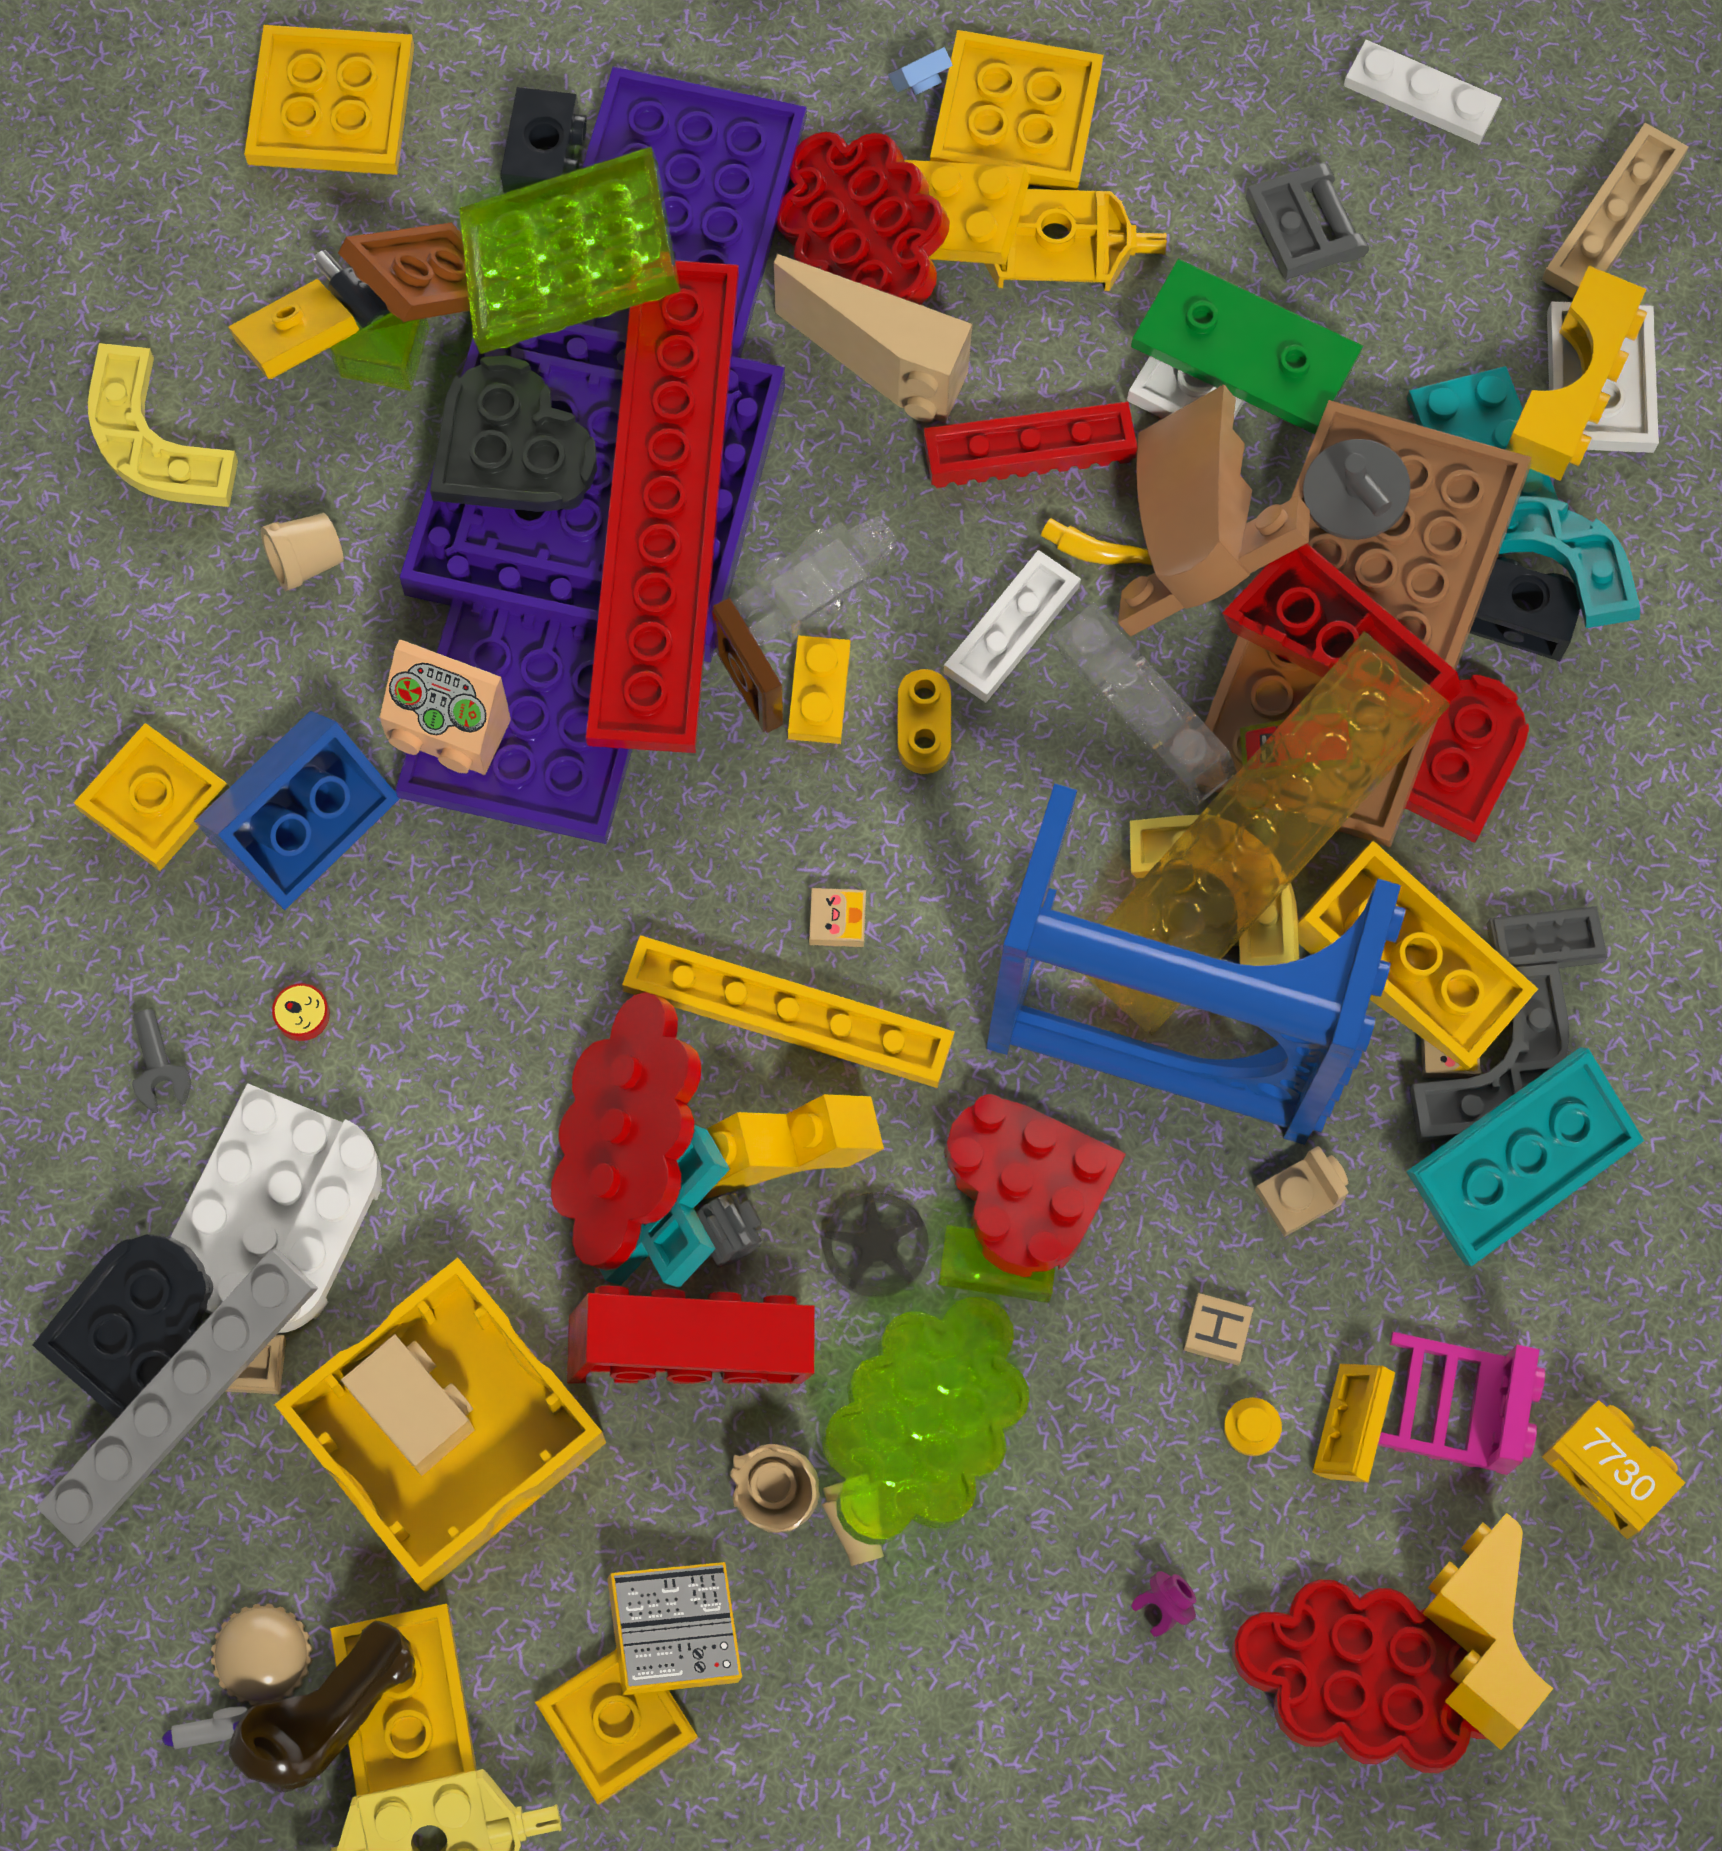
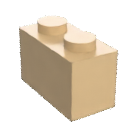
M394 1334L342 1378L341 1381L422 1476L475 1431L471 1422L466 1417L473 1410V1407L452 1383L445 1389H442L429 1373L437 1366L415 1340L406 1347Z

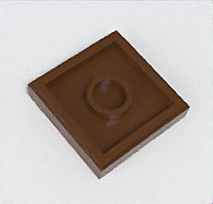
M729 597L713 605L715 652L763 732L769 733L783 725L782 684Z

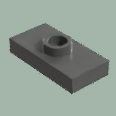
M1597 906L1490 918L1486 924L1490 946L1514 967L1558 963L1559 968L1601 964L1608 958Z

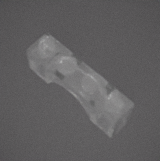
M1094 602L1052 635L1064 661L1095 696L1102 697L1126 721L1150 751L1163 772L1195 807L1237 774L1227 747Z

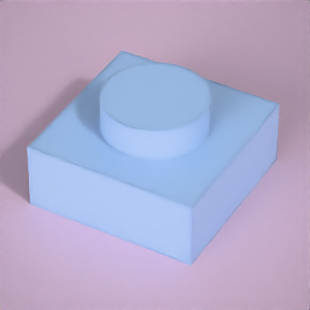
M945 47L888 74L897 92L912 87L914 94L917 95L941 83L942 81L938 73L953 65Z

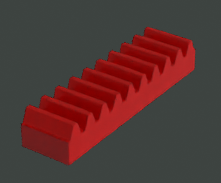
M1129 402L924 428L923 433L931 485H934L936 488L946 487L951 482H955L957 486L965 485L969 480L974 479L977 483L987 482L990 477L1003 480L1012 474H1016L1018 477H1026L1035 471L1039 475L1048 474L1051 469L1064 472L1073 466H1077L1079 469H1087L1095 463L1100 467L1109 466L1112 461L1125 464L1136 458L1138 448Z

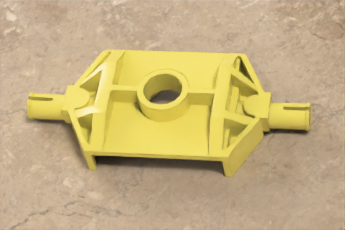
M484 1769L352 1797L338 1846L332 1847L331 1851H420L414 1845L412 1837L419 1828L427 1825L436 1826L445 1833L447 1843L441 1851H519L521 1842L526 1841L527 1837L558 1830L562 1831V1824L557 1804L552 1807L523 1813L522 1807H515Z

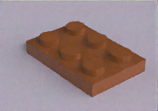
M452 222L348 236L338 252L352 267L357 278L368 284L386 303L387 309L403 322L482 309L483 303L495 306L505 305L509 302L515 291L510 282Z

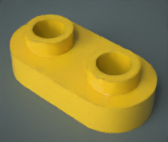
M920 669L906 675L898 688L897 752L900 761L907 769L919 774H929L941 769L947 763L950 756L951 689L947 680L938 672ZM927 688L934 695L929 699H921L915 692L918 689ZM921 737H927L934 742V745L928 749H922L915 744V741Z

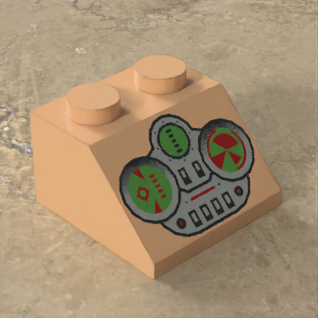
M399 640L394 651L379 717L389 743L398 750L408 754L417 755L419 751L438 757L442 765L459 773H468L470 769L486 775L511 721L501 677Z

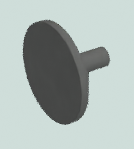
M1366 439L1345 440L1326 448L1310 464L1303 484L1304 502L1310 510V517L1329 534L1351 540L1367 539L1387 531L1401 518L1410 498V478L1407 468L1400 457L1385 445Z

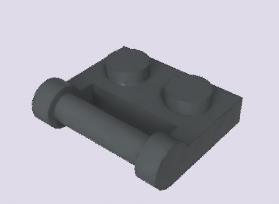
M1327 163L1312 165L1249 186L1247 189L1246 200L1285 280L1339 262L1347 263L1364 257L1369 251V246L1363 234L1356 233L1333 186L1335 181L1334 174ZM1304 192H1314L1336 240L1328 242Z

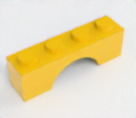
M1588 266L1559 331L1577 352L1581 362L1582 376L1571 385L1561 389L1550 391L1532 390L1505 449L1531 457L1530 469L1561 481L1569 463L1579 467L1592 437L1582 434L1588 421L1598 424L1611 396L1601 390L1606 379L1617 382L1629 353L1620 350L1625 338L1635 341L1648 313L1639 309V305L1647 290L1646 288Z

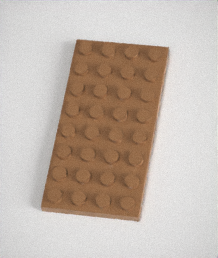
M1328 400L1291 499L1299 496L1304 502V479L1313 460L1326 448L1351 439L1372 440L1394 451L1407 468L1410 478V498L1405 512L1395 525L1387 531L1367 539L1351 540L1336 537L1320 528L1310 517L1309 542L1307 544L1456 670L1530 470L1531 457ZM1238 636L1185 772V781L1188 784L1371 842L1374 841L1377 844L1391 848L1439 715L1424 729ZM1342 719L1348 721L1351 748L1350 760L1304 763L1253 772L1248 771L1245 738L1247 731L1311 721Z

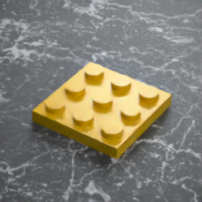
M263 25L244 153L247 165L398 175L414 54L412 34Z
M957 30L951 56L953 66L949 67L930 161L1024 166L1030 177L1029 185L1056 190H1078L1104 55Z

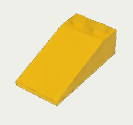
M1372 841L1347 865L1298 920L1299 944L1312 955L1340 938L1364 911L1377 879L1401 885L1396 906L1406 908L1404 919L1396 942L1386 940L1381 960L1390 962L1391 965L1381 997L1371 995L1370 1001L1468 1070L1535 994L1538 988L1378 844Z

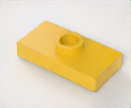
M1339 1365L1312 1473L1331 1480L1369 1483L1395 1377L1394 1371L1380 1365Z

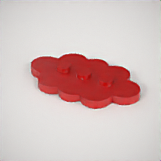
M827 131L813 134L804 139L796 148L790 170V177L795 187L783 197L776 224L785 239L795 246V260L922 305L931 295L937 280V271L929 256L944 243L949 233L950 223L944 208L935 198L929 195V184L926 177L913 163L904 162L901 150L894 140L886 134H866L852 141L849 145L838 134Z
M646 992L632 996L622 1005L616 1014L610 1039H603L592 1043L577 1060L572 1074V1091L575 1102L568 1108L559 1126L558 1140L565 1156L557 1166L551 1182L553 1206L560 1215L575 1220L572 1243L576 1256L582 1263L606 1271L616 1269L628 1260L636 1248L642 1224L659 1221L669 1213L676 1203L681 1189V1172L677 1160L690 1145L694 1134V1118L687 1104L697 1091L701 1079L699 1054L690 1044L676 1039L678 1017L674 1006L668 1000Z
M1318 1579L1305 1584L1296 1593L1287 1614L1261 1612L1249 1617L1236 1633L1232 1644V1661L1238 1675L1250 1686L1275 1694L1274 1715L1280 1729L1292 1741L1303 1746L1323 1747L1337 1741L1342 1750L1351 1759L1362 1764H1379L1397 1754L1403 1762L1422 1773H1440L1452 1768L1465 1754L1470 1737L1487 1739L1445 1702L1458 1686V1683L1450 1675L1469 1652L1423 1614L1426 1608L1419 1611L1406 1595L1397 1590L1377 1588L1359 1598L1345 1584L1335 1580Z

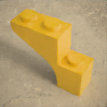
M824 1094L787 1114L737 1112L710 1126L706 1130L710 1133L730 1170L703 1199L719 1196L791 1173L813 1169L848 1167L883 1150L884 1146L871 1096Z
M1507 1513L1493 1529L1484 1522L1476 1529L1461 1548V1550L1469 1555V1558L1460 1568H1457L1450 1561L1428 1587L1436 1597L1423 1612L1425 1616L1469 1652L1450 1675L1458 1683V1686L1445 1702L1500 1750L1522 1729L1553 1690L1526 1662L1514 1637L1513 1615L1523 1532L1519 1523Z

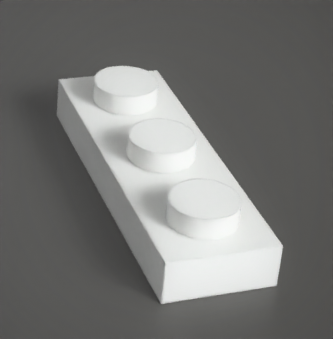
M1365 40L1344 82V87L1480 145L1502 100L1501 97L1368 40Z
M1038 550L944 664L943 673L986 703L1079 589L1081 579Z

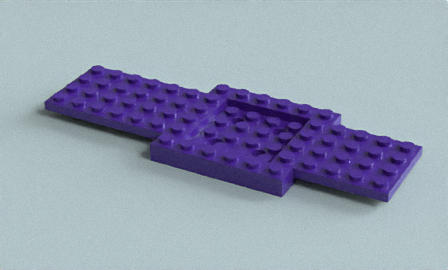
M612 67L539 313L537 315L483 303L461 375L462 377L467 370L481 365L480 359L484 357L506 355L529 363L531 370L542 377L545 385H548L552 408L571 413L575 416L576 422L588 431L590 437H593L596 447L597 472L591 488L584 494L583 502L577 508L545 511L540 518L527 521L517 516L516 509L432 501L430 489L434 471L433 466L399 577L404 596L450 605L437 653L500 676L511 721L486 775L470 769L468 773L453 771L442 765L438 757L419 751L417 755L406 753L395 789L398 798L607 844L633 749L587 746L586 731L635 258L739 265L704 661L711 663L715 649L713 605L729 597L785 390V367L743 359L741 354L777 228L776 224L780 207L788 188L790 170L796 148L800 144L807 119L806 106Z

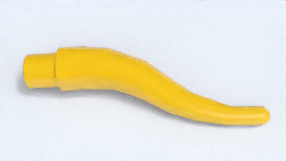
M1052 518L1047 521L1041 533V537L1058 545V550L1086 562L1105 565L1128 563L1152 565L1147 549L1100 541L1081 532L1072 525L1067 527Z

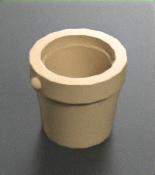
M325 513L284 523L277 521L261 527V538L267 559L280 586L285 591L299 587L304 581L343 562L344 557L339 538L332 522Z

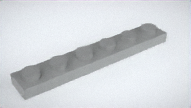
M270 1249L36 1508L76 1548L84 1546L316 1292L318 1287L278 1249Z

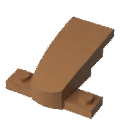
M1224 384L1138 433V503L1144 538L1155 573L1148 577L1140 576L1134 579L1121 591L1118 624L1130 637L1184 608L1196 607L1220 597L1250 576V573L1309 542L1310 510L1299 496L1281 505L1269 506L1257 518L1247 523L1252 489L1240 475L1245 443L1233 430L1236 398Z

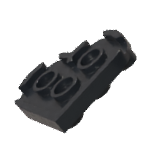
M145 1234L134 1239L123 1240L103 1256L32 1346L117 1419L197 1331L196 1328L207 1309L208 1300L213 1293V1282L209 1275L206 1274L203 1263L192 1249L172 1237Z

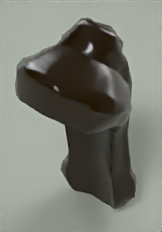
M374 1621L362 1630L355 1647L332 1671L318 1690L306 1695L261 1703L250 1707L239 1720L228 1745L229 1756L234 1765L248 1779L266 1783L270 1788L279 1793L293 1791L296 1788L310 1784L327 1769L360 1726L366 1721L383 1693L412 1678L415 1659L410 1642L397 1628L389 1623Z

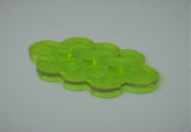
M967 1297L957 1301L946 1312L942 1320L922 1311H908L898 1315L882 1332L878 1343V1356L862 1361L852 1373L847 1385L849 1404L840 1407L827 1422L822 1435V1447L829 1465L846 1478L836 1500L837 1517L843 1529L855 1540L868 1545L886 1544L895 1540L906 1529L911 1520L929 1528H947L958 1523L973 1506L977 1493L976 1482L990 1477L1003 1462L1007 1451L1004 1433L1013 1429L1025 1415L1030 1402L1029 1386L1023 1374L1005 1360L1014 1341V1330L1007 1312L996 1302L983 1297Z

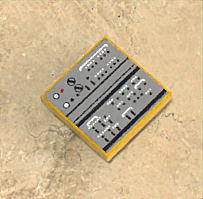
M725 1562L618 1572L609 1575L607 1580L622 1695L738 1683L741 1680L742 1673Z

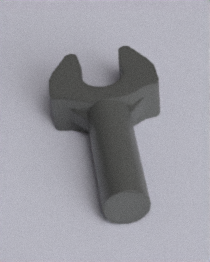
M148 1009L135 1013L133 1019L146 1064L144 1073L132 1081L136 1097L152 1113H157L158 1104L154 1095L155 1086L162 1081H170L173 1083V1091L180 1104L184 1105L192 1084L187 1068L183 1065L174 1066L168 1062L155 1011Z

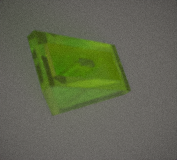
M390 313L362 328L356 334L330 347L336 371L341 378L412 391L430 329L427 318L403 322L400 318Z

